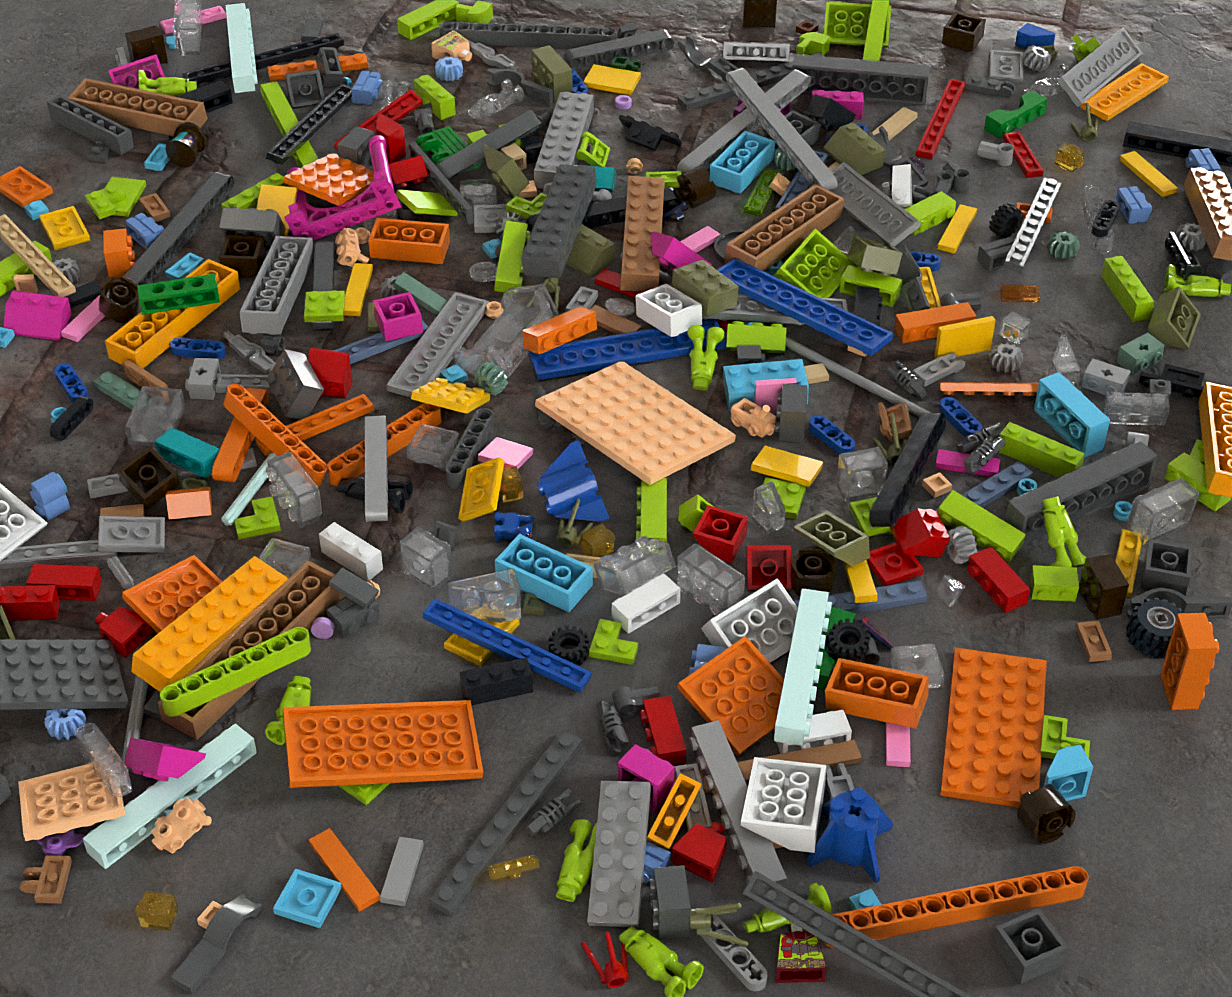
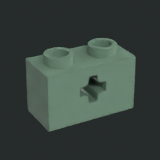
M1146 333L1119 348L1117 363L1126 370L1131 371L1130 373L1135 374L1160 362L1163 358L1165 345L1149 333Z

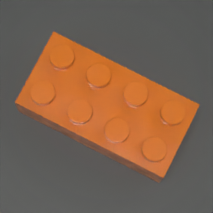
M376 218L368 240L370 258L443 264L450 244L449 224Z
M1206 613L1177 614L1160 673L1171 710L1199 709L1201 700L1205 697L1204 690L1206 685L1209 684V674L1211 669L1214 668V658L1219 653L1218 640L1214 639L1213 626L1211 622H1208Z
M838 658L825 689L826 710H844L845 714L917 729L928 698L929 676Z

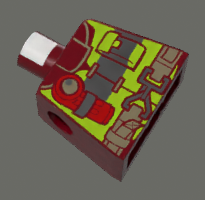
M791 923L788 926L789 933L780 934L775 983L825 982L827 967L818 938L809 932H804L802 928Z

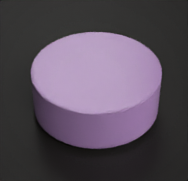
M620 95L615 98V107L617 109L626 110L632 106V99L629 96Z
M319 617L313 621L311 632L319 639H328L333 635L335 626L330 619Z

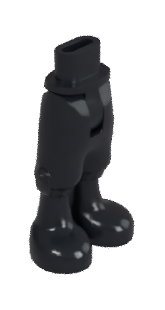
M365 477L342 479L337 487V491L345 493L347 497L365 501ZM408 479L388 481V500L391 502L392 508L396 513H403L406 503L405 499L410 500L413 493L412 481Z

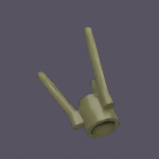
M1086 103L1087 124L1083 126L1081 132L1074 123H1071V126L1078 134L1079 139L1083 138L1085 142H1092L1098 138L1099 119L1096 118L1095 124L1092 126L1089 103Z
M545 277L539 289L528 302L527 307L532 305L542 291L545 293L555 292L554 313L557 314L560 291L558 278Z
M891 413L894 444L886 452L877 437H873V440L884 456V461L894 466L907 440L904 438L902 447L899 445L894 413Z
M579 498L575 502L568 525L563 528L564 518H560L556 540L564 548H572L573 545L578 546L582 537L596 522L590 521L577 536V530L572 525L580 504Z
M740 903L690 909V929H697V935H706L743 946H748L749 944L748 941L706 929V927H711V916L736 913V909L742 907Z

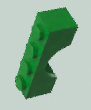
M1033 90L1022 95L1019 109L1012 111L996 109L987 114L984 130L998 138L1003 137L1004 133H1010L1045 114L1047 98Z
M831 607V614L825 617L829 618L828 631H823L822 634L826 635L824 649L820 648L819 651L823 652L822 664L816 667V669H820L819 681L813 684L819 690L825 691L835 667V660L826 653L830 628L832 629L834 623L838 625L839 620L845 623V619H850V622L853 623L856 613ZM851 636L842 637L840 641L843 644H848Z

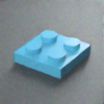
M295 869L273 907L274 914L321 928L342 889L341 882Z

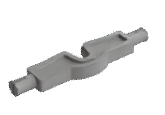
M468 40L471 53L482 58V61L486 64L497 66L500 69H511L521 72V68L515 66V62L503 54L495 55L494 49L479 42L475 44Z
M230 331L224 332L223 337L229 341V346L241 358L251 356L249 358L250 364L265 375L272 371L276 362L265 355V351L260 345L250 343L240 334L234 336Z

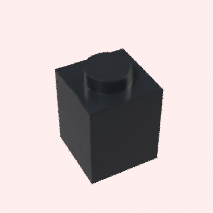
M537 135L520 138V148L526 153L527 164L536 163L542 144Z

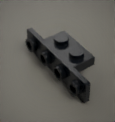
M628 115L626 117L619 116L622 125L629 128L625 136L626 141L653 151L657 150L662 140L679 147L682 145L679 135L674 132H666L658 126L652 127L647 122L636 121Z
M1169 232V237L1165 240V249L1168 250L1169 256L1172 258L1182 279L1188 281L1189 275H1194L1195 273L1202 274L1203 266L1195 251L1183 250L1175 233Z
M1165 364L1162 376L1141 372L1139 383L1148 387L1150 379L1171 381V393L1178 392L1186 397L1200 398L1204 388L1201 385L1205 373Z

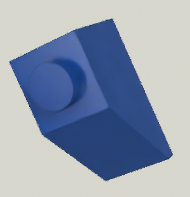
M1026 23L1017 31L1015 45L1024 49L1032 45L1036 47L1054 46L1056 33Z

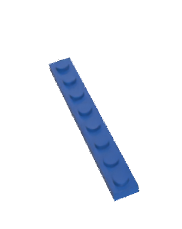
M435 598L423 612V619L511 661L527 658L532 671L576 692L581 693L591 679L592 672Z

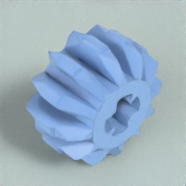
M445 56L444 59L440 58L435 65L436 76L441 81L446 80V82L459 80L463 73L461 60H458L457 57L452 58V56Z
M52 709L46 711V718H44V724L51 737H56L58 741L63 737L69 740L72 735L78 737V731H84V724L86 723V717L82 709Z

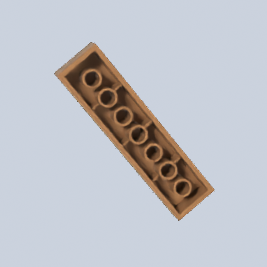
M87 78L68 97V99L120 125L174 136L176 128L184 122H192L201 128L208 119L203 102Z
M1190 168L1183 188L1212 257L1232 261V189L1225 174L1220 171L1211 172L1203 168Z
M628 176L620 290L646 292L659 285L660 263L657 261L659 258L652 254L651 233L654 231L662 234L665 178Z
M817 184L813 185L727 243L724 262L728 263L736 258L765 271L798 248L814 229L821 232L841 218L845 199Z

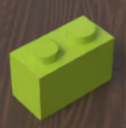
M1032 566L1029 580L1031 599L1076 602L1079 590L1076 567Z

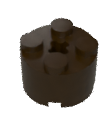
M703 166L695 167L677 176V181L681 188L679 195L682 200H688L692 209L712 200L716 196L715 184L713 181H709L708 176L710 174Z
M121 277V279L108 278L101 286L99 311L118 323H123L125 320L132 318L137 312L139 303L137 284L126 277Z
M819 547L800 549L799 553L794 554L791 560V586L795 593L800 596L802 589L830 593L834 582V557L830 553L829 555L824 553V549Z
M1048 784L1033 792H1026L1020 798L1021 805L1017 812L1018 820L1036 841L1039 840L1041 843L1053 842L1064 835L1062 830L1066 826L1070 828L1074 823L1075 810L1052 784Z

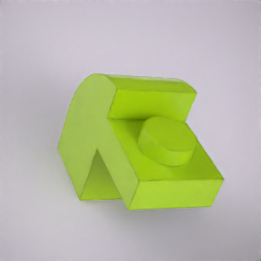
M477 1L473 7L462 4L455 6L456 21L489 23L493 18L492 3Z
M816 32L802 34L796 47V53L800 55L821 53L824 56L829 51L830 36Z
M1077 34L1071 37L1075 43L1072 45L1075 49L1072 53L1079 62L1101 45L1095 37L1086 43Z

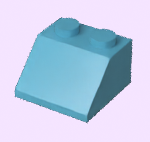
M1081 745L1067 746L1058 750L1046 774L1044 786L1052 784L1066 801L1086 797L1093 765Z

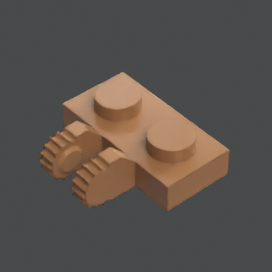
M46 855L43 867L25 868L23 876L29 881L23 880L20 882V891L35 894L36 903L61 904L72 864L71 857Z

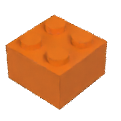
M126 228L103 231L104 257L109 278L121 279L136 261L135 252L132 250V237L127 235Z

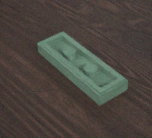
M405 272L398 277L392 286L402 293L410 292L415 302L438 316L448 302Z

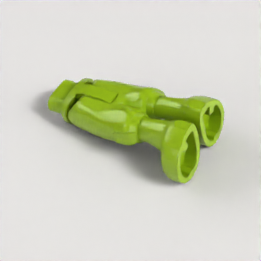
M138 70L140 90L177 97L197 89L196 81H189V79L186 81L184 78L159 77L157 80L147 78L143 70Z
M1168 264L1164 293L1180 287L1188 296H1230L1231 284L1223 283V280L1219 281L1208 276L1190 275L1188 281H1184L1181 276L1176 274V267L1174 265Z
M691 325L688 328V336L694 344V348L689 354L691 358V381L693 382V389L706 391L712 382L715 363L718 359L715 347L724 338V330L719 327L708 329L706 351L703 352L702 346L705 330L700 325Z
M1059 496L1042 500L1045 508L1042 512L1044 513L1048 543L1055 549L1056 560L1050 566L1076 568L1084 566L1087 557L1080 552L1076 544L1078 542V534L1074 530L1065 506L1061 505ZM1065 544H1066V546L1068 547V550H1069V553H1070V559H1069V557H1068V555H1067V553H1066V550H1065V547H1064Z
M294 676L292 681L288 683L280 706L276 710L278 721L270 722L265 729L267 738L273 743L283 745L285 742L283 707L310 706L311 680L309 678Z
M580 819L572 823L570 833L574 837V841L564 851L565 857L559 880L557 881V898L574 902L576 896L581 894L582 889L590 878L593 869L597 823L594 825L593 830L588 820ZM591 835L588 846L585 848V850H583L584 842L588 840Z
M811 884L808 887L809 897L807 901L827 913H831L830 900L823 885ZM766 908L758 915L752 914V919L743 922V926L747 933L756 930L762 933L773 931L792 922Z
M631 926L619 937V940L625 944V950L646 971L647 976L662 982L665 986L664 993L667 997H683L686 987L691 990L703 974L704 966L699 961H691L684 966L679 962L678 956L673 950L667 948L662 942L644 930H637L634 926ZM666 969L672 971L676 976L672 977Z

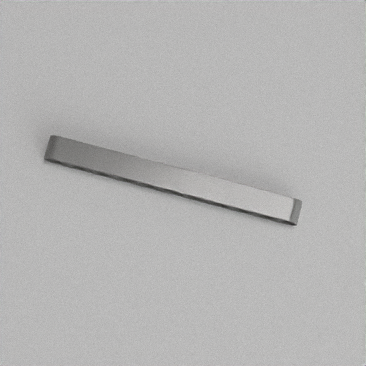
M739 68L726 73V81L729 87L810 185L817 184L829 191L836 189L838 183L833 173L744 68Z
M795 69L765 94L781 110L809 87L811 77ZM746 108L682 159L677 166V171H681V174L698 166H703L708 170L710 165L744 131L752 133L762 125Z

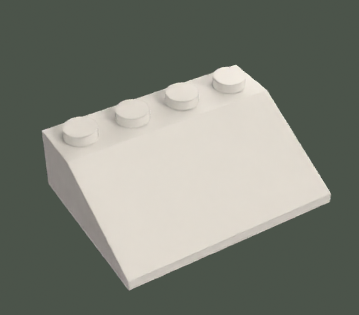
M0 483L1 561L47 526L48 523Z
M777 578L709 620L701 629L712 645L725 647V650L746 636L771 663L790 651L798 607Z
M754 757L741 826L789 850L815 853L825 791L826 765Z

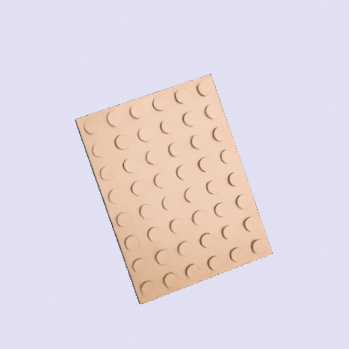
M625 362L615 363L536 399L535 407L649 485L735 442L736 435L727 428L721 426Z

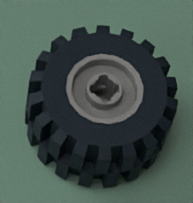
M1147 598L1144 599V602L1140 601L1134 607L1126 627V636L1129 638L1130 644L1135 645L1134 648L1137 651H1142V654L1146 656L1150 654L1153 658H1157V656L1165 658L1177 614H1183L1184 612L1181 608H1177L1175 603H1169L1166 599L1159 600V598H1153L1151 600Z

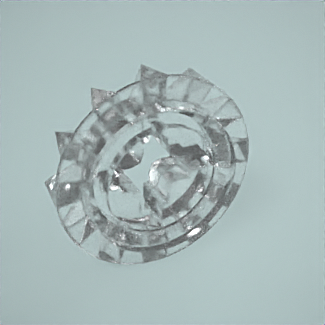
M486 261L475 263L469 270L470 277L474 281H480V283H489L490 280L495 281L498 266Z
M617 297L609 298L605 303V307L611 313L621 316L633 314L636 308L629 300Z

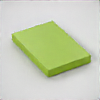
M111 177L105 188L119 184L126 193L127 198L113 203L117 213L114 216L128 217L147 186L146 180Z
M397 190L396 192L397 198L416 214L458 215L440 193Z

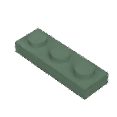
M109 371L93 380L95 388L133 411L149 402L148 394Z

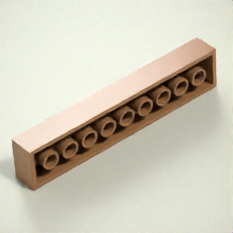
M307 561L184 678L290 629L303 627L309 632L316 618L324 617L327 614V609L336 605L345 597L329 586V581L335 574ZM260 678L175 717L167 716L164 713L160 699L157 703L161 720L191 738L198 740Z

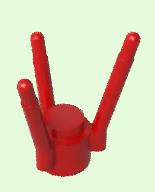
M605 932L610 961L605 964L603 971L587 944L581 942V946L599 974L602 984L607 983V986L610 988H618L626 984L629 974L625 944L621 942L620 964L615 957L610 933Z

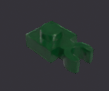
M615 55L610 63V67L638 72V68H641V61H631V58Z

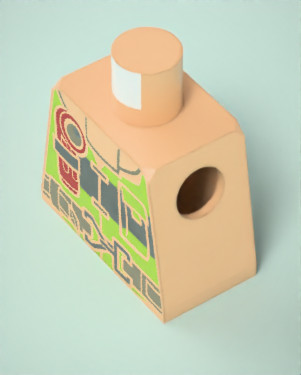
M454 30L431 43L432 57L439 60L440 58L444 59L445 56H452V58L457 57L458 60L470 61L472 58L469 41Z

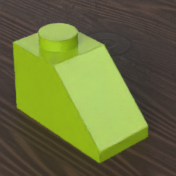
M697 494L679 506L678 521L682 526L694 532L707 505H712Z

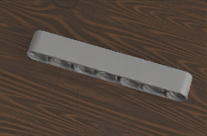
M386 415L365 416L366 522L388 521Z

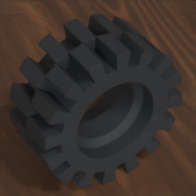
M1004 203L1003 206L1000 205L998 207L999 210H995V215L991 216L992 220L989 222L991 224L989 225L990 230L1001 238L1010 237L1011 233L1014 234L1016 232L1015 229L1019 228L1018 224L1022 222L1020 219L1023 218L1020 209L1010 203Z
M845 619V623L839 620L838 625L834 623L832 629L830 628L828 637V649L831 651V655L833 657L837 655V660L838 658L851 659L852 661H856L857 658L859 660L863 659V655L866 656L869 650L870 633H868V628H864L862 622L858 625L855 619H853V623L850 622V619ZM845 636H851L857 639L858 642L854 645H846L840 639Z
M565 626V630H562L561 627L557 628L558 633L554 630L552 636H549V652L577 665L579 663V665H582L583 660L586 661L589 656V638L587 633H583L581 628L577 631L575 626L572 629H569V626ZM567 644L577 646L574 649L561 648L562 646Z

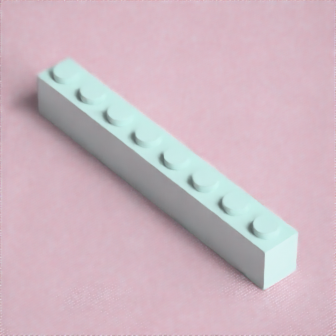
M809 589L801 590L775 725L774 741L803 746L804 736L809 737L811 723L807 722V718L812 719L814 704H810V701H815L817 687L813 686V684L818 683L820 669H816V667L822 664L823 652L819 651L820 648L824 649L826 635L822 634L823 631H828L829 618L825 617L831 614L832 602H828L829 592Z
M237 724L224 730L218 737L205 744L198 751L206 753L205 759L180 778L169 777L168 781L159 780L154 785L148 787L137 798L127 803L124 807L126 815L120 816L115 820H106L96 829L91 830L83 838L87 853L104 869H107L152 834L151 831L155 828V822L160 817H167L174 810L173 806L178 800L186 799L187 797L193 801L198 799L257 753L254 738Z

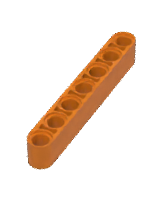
M230 384L225 394L224 407L307 485L320 487L327 471L325 462L244 387L238 384Z
M246 389L267 408L269 402L268 389ZM235 416L213 465L212 478L214 481L236 482L255 437Z
M423 403L387 425V458L439 426L442 422L441 407ZM365 440L328 462L327 467L331 485L338 487L342 479L356 478L365 472Z

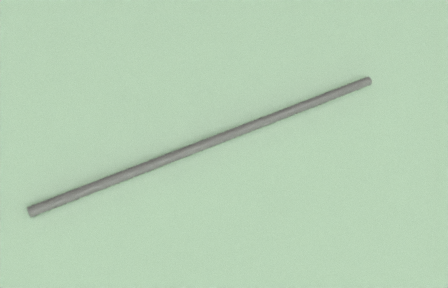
M660 270L659 280L671 286L672 276ZM745 321L744 325H747L750 322L754 323L757 321ZM786 337V348L817 364L823 363L826 369L894 405L905 402L909 413L919 418L922 414L931 413Z

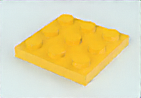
M436 378V380L428 382V384L412 391L411 399L467 414L489 402L491 393L484 392L482 388L474 387L472 389L466 387L463 383L453 384L449 383L447 379Z

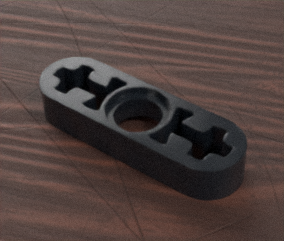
M1114 200L1103 202L1092 225L1091 233L1094 236L1105 237L1108 235L1118 215L1120 206L1118 202Z
M79 396L51 425L50 436L60 441L65 440L91 413L94 405L93 400L85 396Z

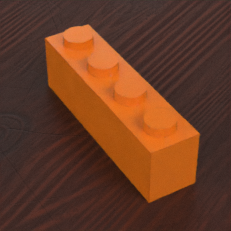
M968 302L896 314L894 330L902 344L937 338L938 327L975 320L977 316Z
M579 306L523 330L524 349L540 355L597 330L596 312Z

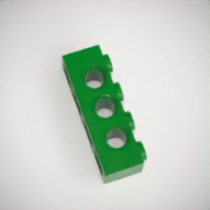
M215 273L137 285L142 315L220 303Z

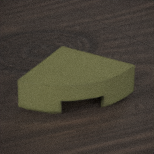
M526 592L523 614L545 616L544 603L536 595Z

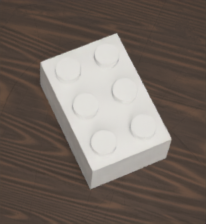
M664 284L636 295V315L668 336L675 337L680 333L688 331L691 325H702V304L670 285Z

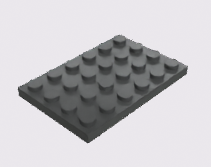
M0 640V710L127 708L128 699L115 650L110 640Z

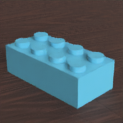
M744 131L710 165L709 181H713L718 187L741 194L774 159L775 141Z
M796 359L723 366V386L728 410L731 411V407L743 398L754 403L755 382L759 380L796 378L797 385H807L806 404H808L809 385L803 360Z
M1060 372L1040 379L1034 410L1074 449L1085 453L1084 458L1102 451L1110 419Z
M521 534L495 559L496 579L521 591L532 593L537 598L566 612H570L593 586V567Z

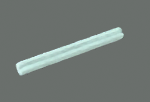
M274 453L269 454L223 515L221 521L225 526L233 525L234 519L239 517L280 462V459Z

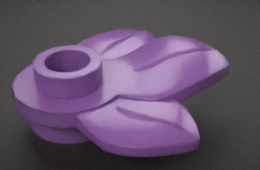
M71 829L65 833L45 836L37 840V843L42 845V850L46 855L63 856L66 853V849L79 846L83 842L85 835L74 833L75 829Z

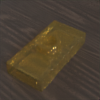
M529 855L488 866L486 870L491 880L506 876L508 879L522 876L524 871L539 868L540 865L537 857Z

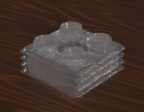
M421 424L406 448L407 459L414 460L417 463L434 465L437 468H444L459 443V432Z
M272 538L259 556V559L289 579L301 566L310 561L312 557H310L311 551H309V547Z
M935 644L902 645L891 648L890 661L893 669L929 676L928 688L943 687L945 675Z

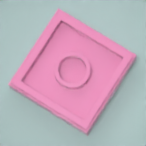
M796 378L756 381L754 403L761 408L764 405H768L770 412L777 414V405H781L777 404L778 392H782L783 384L797 385Z
M496 437L478 454V461L484 463L501 457L504 460L503 469L516 472L533 455V448Z

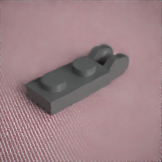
M970 75L965 89L994 96L1010 97L1015 89V85L1010 81L1001 82L996 79H986Z

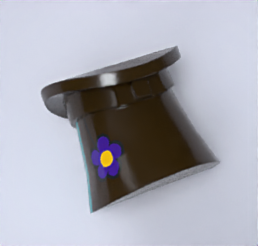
M192 122L180 124L174 132V139L166 145L165 150L168 158L177 166H192L196 160L197 152H202L206 147L204 133L198 125Z

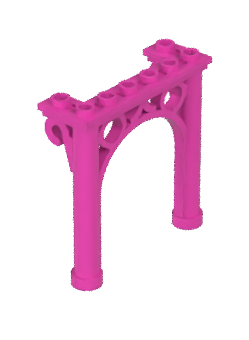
M375 135L369 139L368 145L374 170V179L362 194L351 201L330 208H315L309 205L307 192L297 189L296 203L288 206L290 214L284 217L294 237L313 238L314 241L343 230V228L351 227L401 207L394 192L386 153L387 145L384 137ZM298 167L290 168V169L287 171L286 175H288V174H290L292 171H296V170H298V169H300V168H298Z

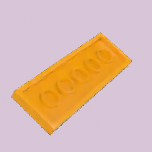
M1141 63L1098 90L1081 104L1080 108L1086 110L1085 104L1089 103L1090 113L1100 117L1102 120L1108 121L1166 84L1169 76Z

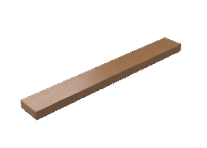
M855 740L762 757L829 765L831 769L837 768V763H844L847 766L861 763L862 760ZM754 759L737 762L747 785L749 784ZM699 770L704 793L712 792V790H708L706 787L704 770Z

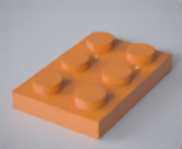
M21 166L0 176V193L23 209L25 205L53 194L51 186Z

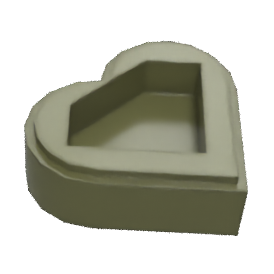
M1039 46L1049 52L1051 61L1053 57L1057 56L1058 48L1056 46Z
M193 477L185 478L181 483L182 489L208 487L206 481L196 480Z

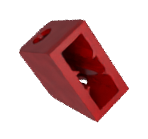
M118 607L110 615L101 612L96 618L101 639L110 640L114 650L124 658H127L154 631L136 611L124 607Z
M713 822L708 829L700 824H695L672 847L671 863L677 866L684 865L685 870L713 883L726 853L727 838L722 835L725 831L723 825Z

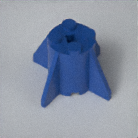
M579 440L569 444L539 478L540 482H537V486L541 496L546 495L548 501L544 504L549 516L554 515L555 518L570 519L575 502L579 498L580 504L575 519L603 522L610 518L601 494L596 496L599 488L591 468L585 467L588 465V461Z
M855 788L852 791H846L837 795L822 806L821 812L828 820V826L815 845V853H810L807 864L809 867H812L832 858L840 864L842 861L849 863V866L862 865L872 880L877 883L880 880V872L875 852L876 836L891 830L893 822L870 795L866 794L865 790Z

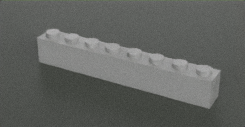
M719 720L692 727L691 737L689 738L690 748L692 752L696 751L699 770H704L706 775L704 776L706 787L708 790H712L714 794L713 803L715 808L721 811L722 825L725 829L729 830L731 847L733 850L736 849L739 854L738 863L741 870L746 871L747 885L754 872L757 871L786 888L787 877L771 840L741 826L748 787Z

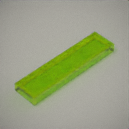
M764 168L744 206L743 213L756 216L762 215L774 191L769 185L777 173L781 174V171Z

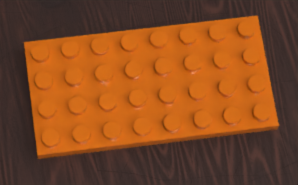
M955 647L940 796L1019 808L1021 805L1020 798L1024 793L1039 789L1047 660Z
M471 700L283 707L290 788L483 778L484 772Z

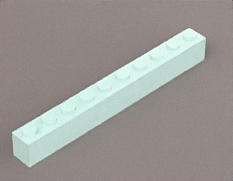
M245 3L226 5L235 93L255 91V84H258L249 8L246 9Z

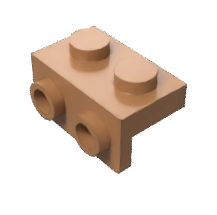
M882 402L878 403L879 411H877V416L882 423L879 425L882 435L887 436L890 443L894 442L890 414L894 413L898 440L910 436L913 430L906 403L903 402L887 409Z

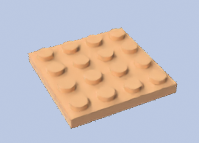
M115 757L18 782L25 841L39 840L48 835L65 833L71 829L82 826L88 827L97 822L115 820L120 816L126 815Z

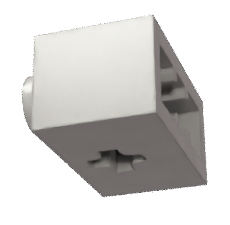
M194 359L193 366L189 368V379L185 381V389L189 391L190 399L214 400L218 374H221L219 359Z
M1092 359L1084 373L1082 387L1120 400L1128 385L1131 371Z

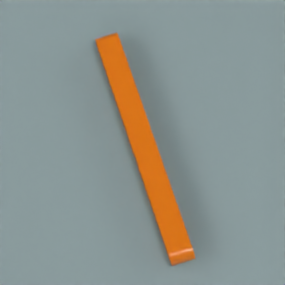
M1072 866L832 914V916L868 937L880 940L1077 900L1084 896L1089 876L1082 867ZM824 942L828 947L834 948L831 945Z

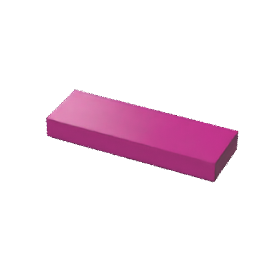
M938 449L935 468L967 473L964 462L970 454ZM992 458L974 474L987 477L994 476L999 471L1000 459Z

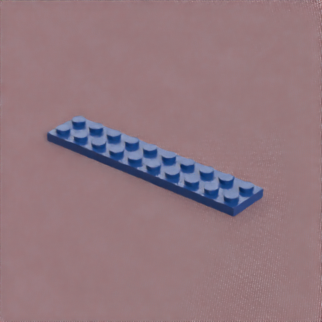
M734 258L718 269L720 273L739 286V293L757 300L784 315H788L817 331H821L848 346L854 347L864 354L872 356L893 339L894 333L741 260Z
M716 319L702 320V325H700L705 330L702 346L703 352L706 351L708 329L719 327ZM653 328L565 343L540 355L528 350V356L537 380L602 370L618 362H625L630 365L688 355L694 348V344L688 336V331L680 333L678 336L670 337L659 329ZM725 337L716 345L715 350L726 348L727 342Z

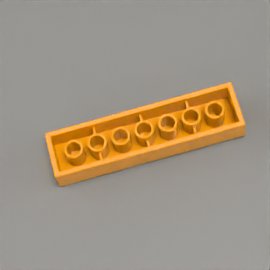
M210 259L206 260L185 278L215 273L220 303L142 315V312L105 340L109 359L121 365L129 359L139 367L145 368L170 347V341L177 337H183L240 290L238 271Z
M1206 382L1198 403L1207 491L1216 496L1222 495L1232 498V387Z
M254 556L133 653L131 672L159 692L164 687L183 679L288 578Z

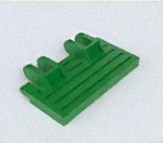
M450 126L419 135L415 140L423 152L431 151L433 154L431 161L436 165L467 147ZM479 163L478 165L474 166L469 170L481 167V163Z

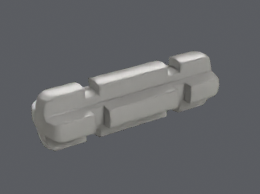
M118 557L108 558V567L112 570L119 583H121L123 589L127 590L133 587V579L123 564L120 563Z

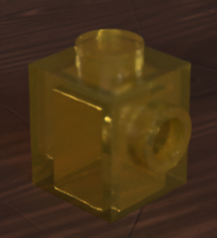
M1067 142L1057 149L1055 164L1070 172H1074L1083 166L1085 150Z
M517 466L503 469L499 491L503 503L523 498L522 478Z
M600 524L581 533V550L587 556H607L614 551L615 536L611 530Z
M145 891L142 900H139L136 905L135 913L139 918L141 927L170 931L178 912L175 895Z

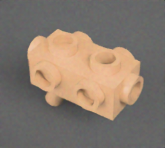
M343 228L335 239V244H337L335 250L338 255L337 262L353 267L356 260L367 264L369 258L361 254L358 233L351 228Z
M743 398L731 407V420L735 426H743L750 435H758L761 438L766 434L770 436L774 433L776 429V416L770 412L768 405H764L761 408L748 399Z
M187 797L186 799L178 800L173 806L174 810L167 817H160L155 822V828L151 831L154 835L152 842L159 850L165 849L173 854L194 833L198 832L202 826H209L211 824V817L206 816L203 812L206 808L197 799L193 801Z

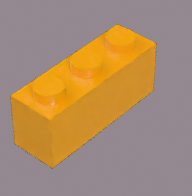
M681 773L679 774L647 836V841L669 851L700 790L701 783Z

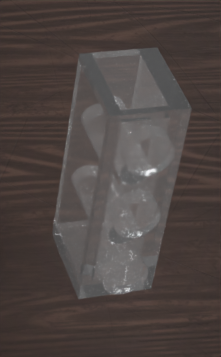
M1106 392L1102 412L1110 419L1109 424L1165 426L1170 405L1167 394Z

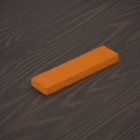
M330 828L308 839L309 845L333 878L341 882L342 890L358 912L380 901L378 891Z

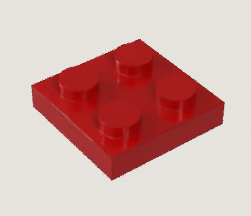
M897 542L871 550L870 558L867 559V564L884 586L894 585L923 575L924 572L923 566L914 555L902 554Z

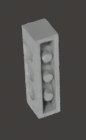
M723 42L724 59L789 61V43Z

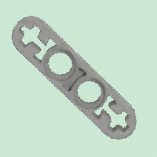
M717 915L711 916L712 928L706 927L707 930H713L714 932L737 938ZM700 935L746 988L751 991H761L766 987L768 977L766 969L745 946L731 942L727 946H720L716 942L717 938ZM741 955L747 961L743 964H736L732 958ZM751 974L754 977L760 976V980L758 981L756 978L751 980Z

